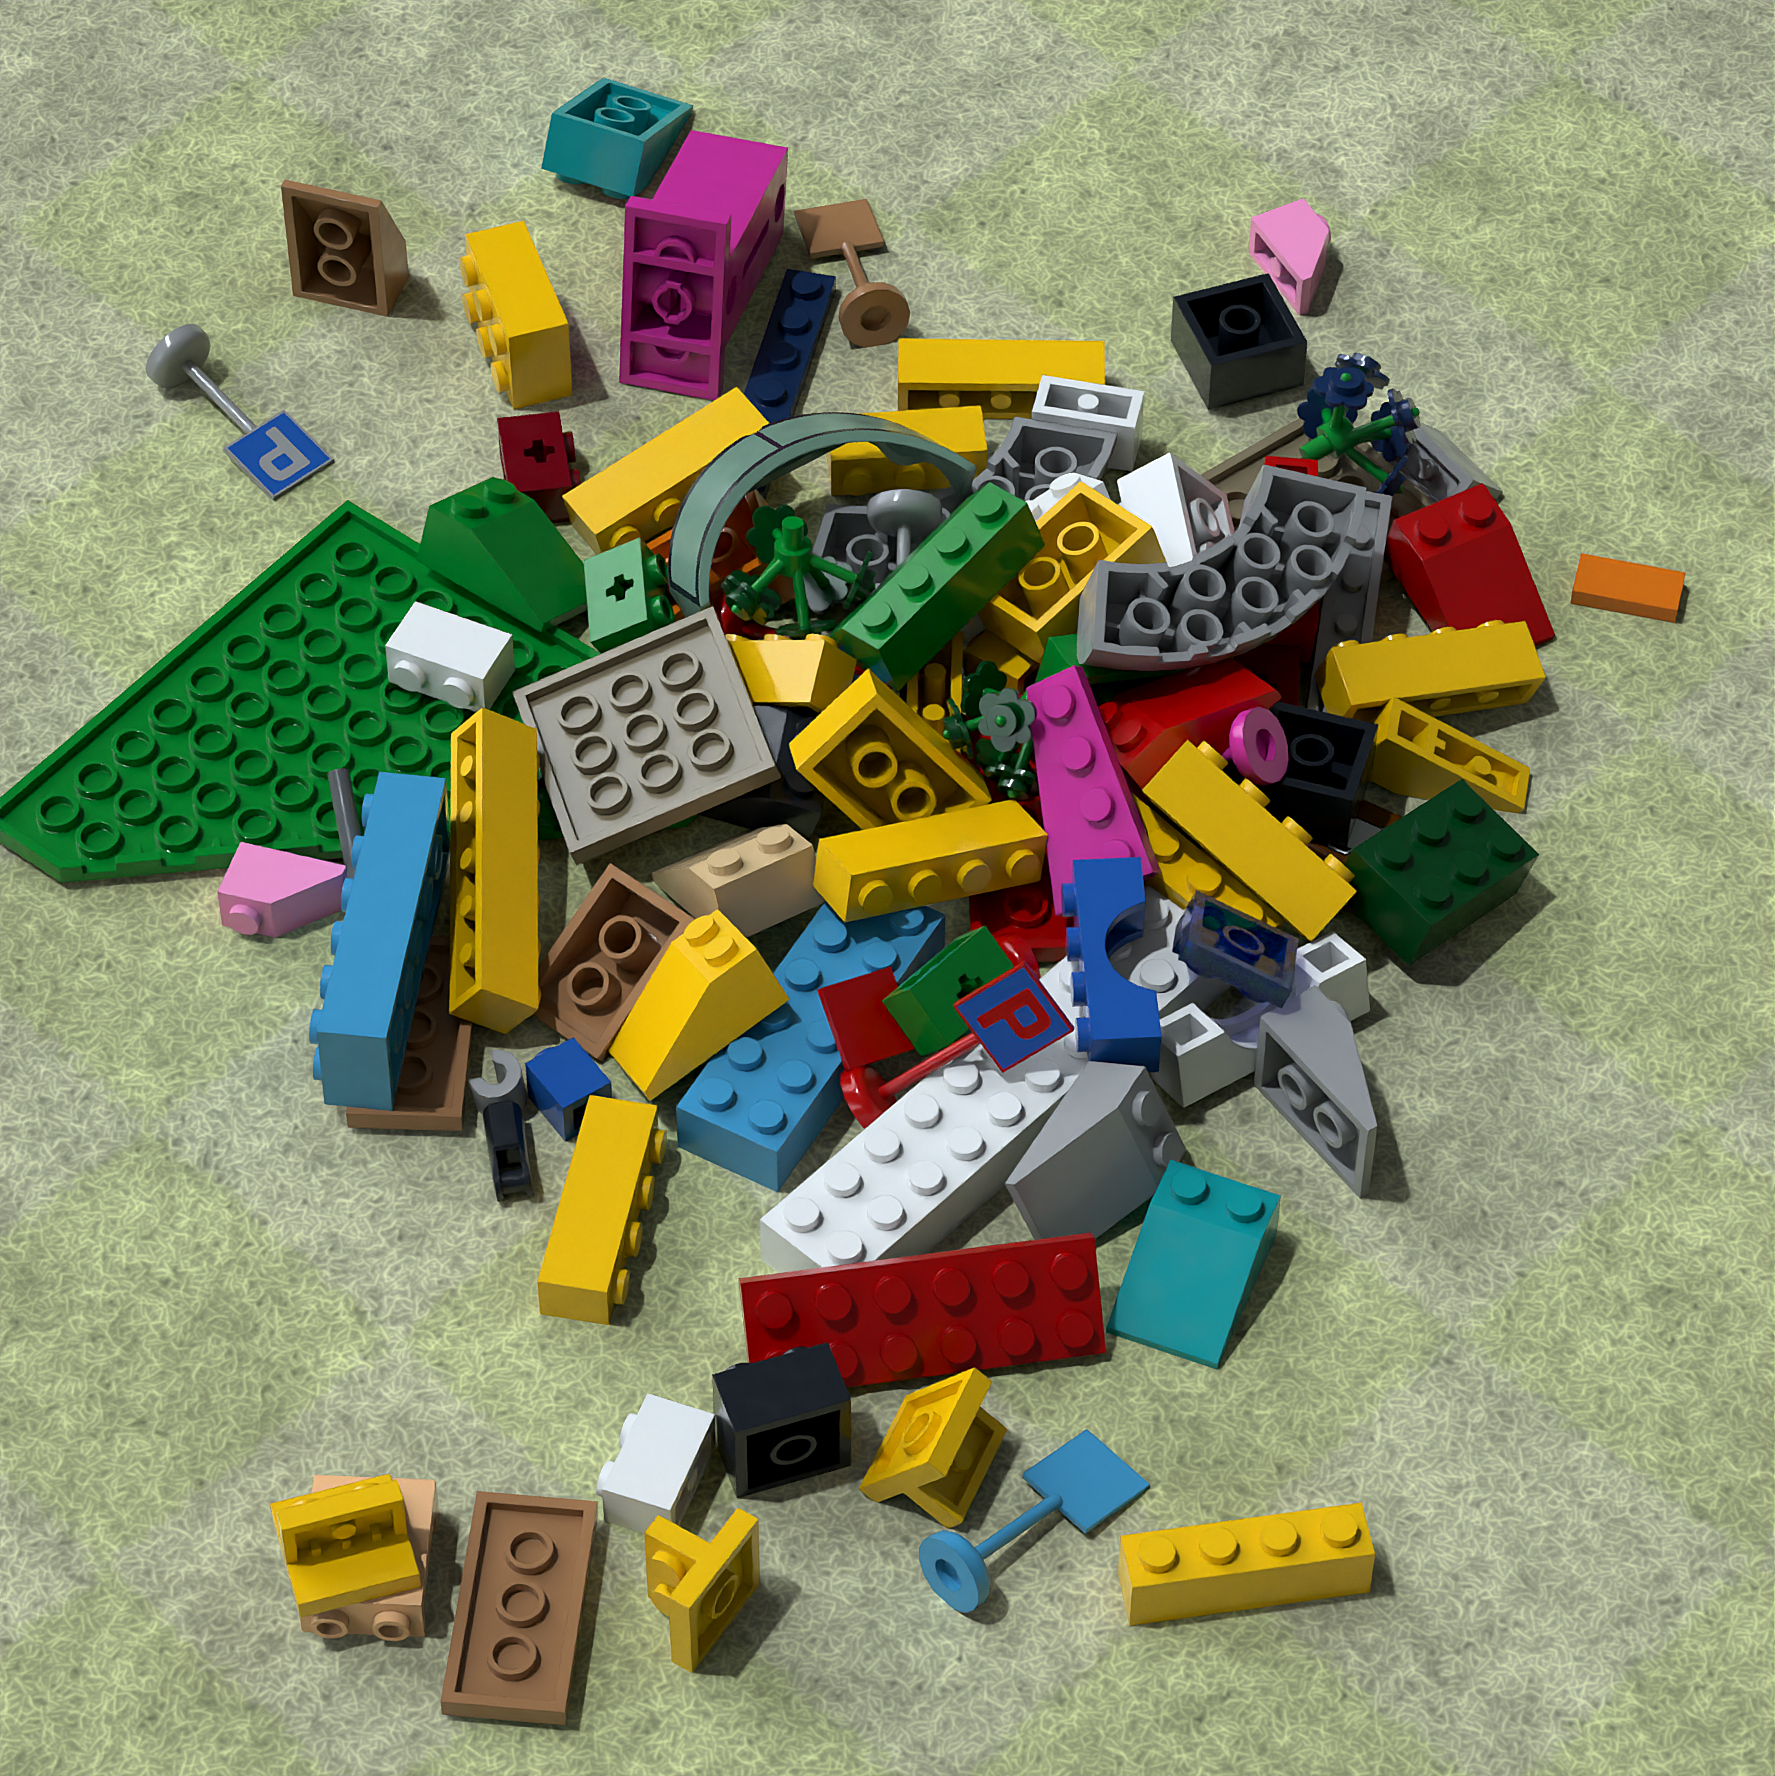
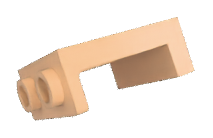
M314 1475L312 1493L373 1477ZM391 1478L392 1481L398 1479L404 1499L407 1533L419 1570L421 1587L302 1617L300 1622L303 1632H313L320 1637L330 1639L340 1638L346 1634L376 1635L378 1638L387 1641H400L408 1636H425L424 1603L433 1532H437L439 1518L436 1480Z

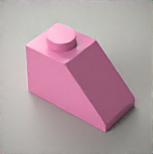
M1304 198L1251 218L1249 254L1265 274L1269 273L1277 289L1299 316L1309 312L1326 266L1327 247L1331 240L1329 225L1322 215H1317Z
M240 842L217 891L222 926L230 927L245 935L256 933L275 938L341 911L342 887L345 878H347L346 866Z

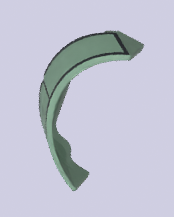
M845 412L811 413L781 419L762 426L756 433L739 438L719 453L703 469L687 492L679 508L670 539L668 556L669 592L685 617L710 608L709 578L713 554L727 519L746 494L846 443L869 442L877 446L890 461L899 465L910 466L921 462L933 464L946 476L959 497L970 492L976 466L957 453L915 430L869 415Z

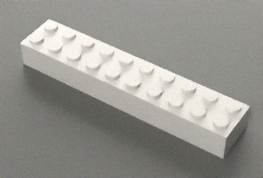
M1148 886L1144 889L1146 905L1143 937L1119 948L1110 957L1109 961L1113 968L1128 981L1156 991L1159 1019L1191 1003H1194L1203 1011L1231 987L1234 945ZM1066 956L1039 980L1075 1027V1019L1083 1017L1082 1006L1072 1007L1070 976L1071 972H1079L1078 961L1068 962ZM1075 1029L1070 1034L1004 1073L1001 1072L984 1047L979 1044L927 1075L760 1219L761 1260L776 1272L783 1273L928 1254L1005 1186L1009 1176L1087 1064V1052L1077 1053Z

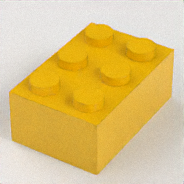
M524 220L465 234L466 256L459 257V265L466 287H469V292L462 294L463 308L469 324L477 322L479 326L476 329V335L483 358L492 357L491 373L497 392L506 391L513 410L572 396L569 323Z
M1082 481L1036 521L1045 546L978 612L985 628L1039 664H1041L1049 637L1077 634L1080 596L1098 560L1128 564L1167 562L1153 526Z
M867 669L789 743L796 770L862 830L987 805L992 800L982 773L956 749L953 750L951 745L870 669Z

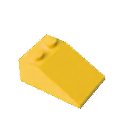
M717 909L710 915L701 916L692 921L685 928L684 933L671 942L608 1052L651 1101L790 999L756 947Z

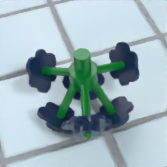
M1353 353L1352 357L1339 354L1335 363L1336 367L1325 368L1323 376L1313 380V385L1307 392V401L1300 403L1297 408L1299 418L1304 420L1303 431L1305 435L1313 439L1301 446L1299 452L1303 459L1318 461L1329 454L1334 459L1345 455L1382 483L1375 493L1393 496L1395 493L1400 494L1403 492L1402 484L1408 477L1400 469L1409 458L1406 455L1410 451V444L1416 442L1414 429L1421 426L1420 411L1416 408L1411 398L1403 399L1401 392L1393 388L1387 391L1389 402H1384L1380 410L1374 411L1371 414V422L1354 428L1352 424L1357 419V410L1363 409L1366 406L1367 397L1373 395L1374 388L1382 390L1384 386H1388L1390 379L1380 372L1381 365L1370 356L1361 353ZM1371 442L1373 449L1377 452H1382L1387 462H1393L1398 457H1402V459L1391 473L1387 474L1357 451L1355 447L1358 444Z

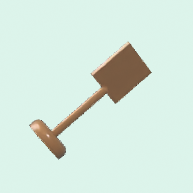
M867 199L794 210V215L810 258L843 253L856 288L846 296L840 305L838 316L844 336L851 343L863 348L889 344L898 338L909 323L910 310L907 300L897 287L885 282L868 283L856 251L884 247V240Z

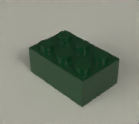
M1461 779L1352 849L1344 865L1355 875L1349 884L1357 892L1346 904L1409 966L1514 896L1540 854Z

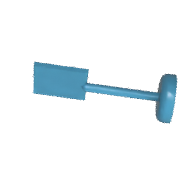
M1086 1429L1023 1473L1022 1478L1045 1499L978 1546L974 1547L958 1533L948 1530L933 1533L925 1538L919 1547V1562L923 1574L932 1590L951 1608L964 1613L974 1611L986 1601L991 1590L990 1576L984 1559L1056 1509L1087 1534L1150 1488V1484Z

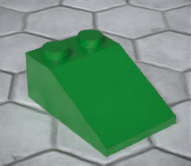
M491 477L429 506L417 556V561L541 633L588 610L584 563L536 501L516 490L515 486L509 481Z

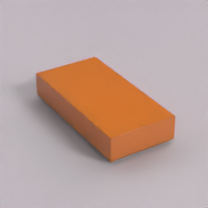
M1581 553L1570 603L1675 623L1686 572Z

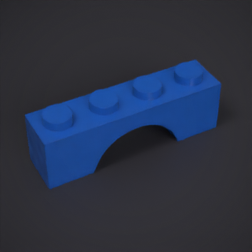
M1141 857L1073 860L1071 883H1062L1061 903L1063 917H1073L1074 927H1066V953L1068 962L1078 961L1079 972H1071L1070 976L1072 1007L1082 1006L1083 1017L1075 1019L1077 1053L1087 1052L1088 1061L1144 1066L1148 1073L1159 1072L1162 1036L1157 993L1155 990L1147 989L1128 981L1113 968L1109 961L1110 957L1119 948L1129 942L1142 938L1144 934L1146 898Z

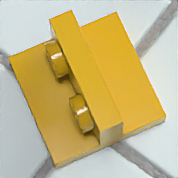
M974 1367L906 1395L859 1490L877 1503L904 1493L946 1528L961 1524L1007 1432L1005 1426L981 1407L992 1381Z
M390 1473L270 1503L274 1527L300 1618L421 1587L419 1570L407 1533L404 1499L398 1479L392 1481Z
M740 1508L734 1511L711 1543L660 1515H657L644 1532L648 1598L651 1599L659 1611L669 1616L671 1662L693 1673L760 1585L758 1518Z

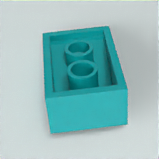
M603 77L552 112L541 169L556 173L557 179L565 183L575 185L588 183L601 187L605 195L613 198L628 199L630 196H636L651 183L692 114L694 105Z
M1170 1159L1147 1210L1107 1323L1106 1333L1217 1370L1277 1236L1281 1195Z

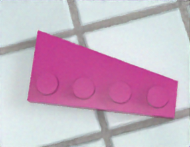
M1076 665L1026 688L1027 699L1033 702L1037 709L1036 720L1031 724L1044 830L1048 834L1046 846L1055 916L1062 917L1061 885L1062 883H1071L1073 860L1141 857L1143 881L1161 873L1084 669Z

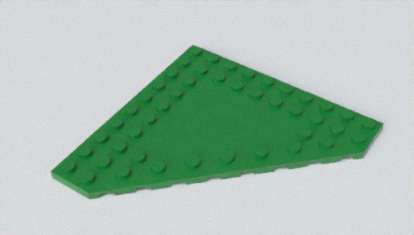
M346 500L0 797V843L61 883L229 868L240 842L319 860L343 858L327 775L328 772L339 768L349 769L362 836H364L366 827L362 826L364 796L366 793L374 794L379 772L446 778L450 828L451 733L476 712L466 708L454 707L446 701L417 691H408L397 684L389 682L385 645L416 601L512 634L515 671L489 710L520 723H523L513 691L601 653L557 626L541 633L417 561L420 543L349 500ZM539 768L537 772V799L540 802V812L537 818L538 840L564 838ZM693 815L663 829L688 827L699 815Z

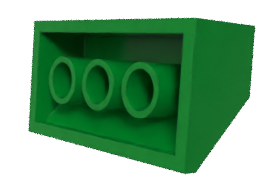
M989 482L969 496L827 637L838 642V649L857 659L856 667L863 671L870 669L882 682L899 691L1045 546L1028 503Z

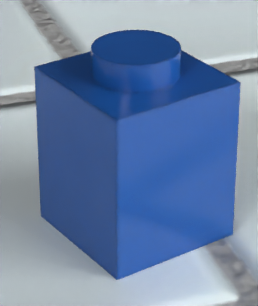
M574 1037L556 1047L542 1050L532 1060L525 1063L528 1098L565 1142L579 1134L589 1095L612 1098L611 1081Z

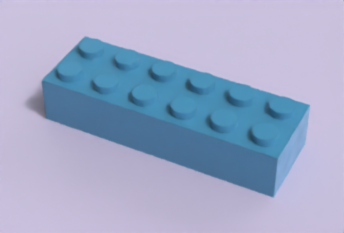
M379 772L374 794L366 793L364 796L362 826L366 827L364 836L356 835L353 841L351 865L352 869L356 870L354 879L345 878L343 883L341 910L345 912L343 922L335 921L333 924L330 948L331 955H335L333 965H324L322 969L320 998L324 999L322 1010L313 1009L309 1041L310 1044H318L314 1055L313 1078L314 1080L322 1081L324 1104L393 1111L414 1019L415 1007L417 1006L418 994L424 975V966L429 953L430 939L433 935L450 860V828L446 778Z
M825 901L773 973L790 1000L714 1054L676 1106L678 1147L775 1192H779L844 1099L840 1085V1074L844 1070V1066L817 990L890 966L897 985L900 986L945 948V914L928 906H920L844 922Z

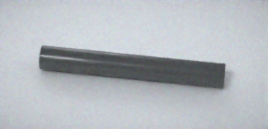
M339 768L328 772L327 775L344 865L347 869V878L354 879L356 869H352L351 865L352 846L355 836L362 835L349 769Z

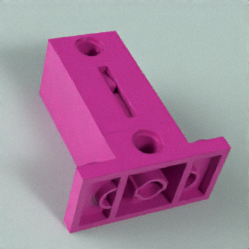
M691 130L653 199L630 196L625 205L619 383L709 400H716L721 396L724 384L725 347L784 233L788 147Z

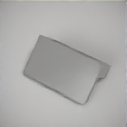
M1420 422V428L1414 429L1416 442L1410 444V451L1406 455L1409 458L1400 469V471L1408 476L1407 479L1435 503L1481 483H1484L1493 498L1497 500L1503 491L1444 433ZM1398 457L1397 460L1389 463L1395 467L1402 457Z

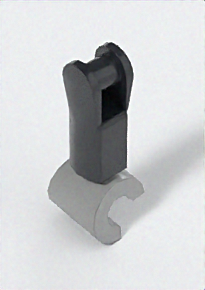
M491 1050L498 1084H489L481 1077L470 1079L469 1082L477 1111L483 1115L493 1186L497 1201L500 1202L505 1201L504 1195L526 1191L527 1197L533 1196L534 1187L522 1110L527 1103V1092L522 1069L518 1059L512 1053L504 1050ZM522 1165V1169L500 1172L501 1168Z

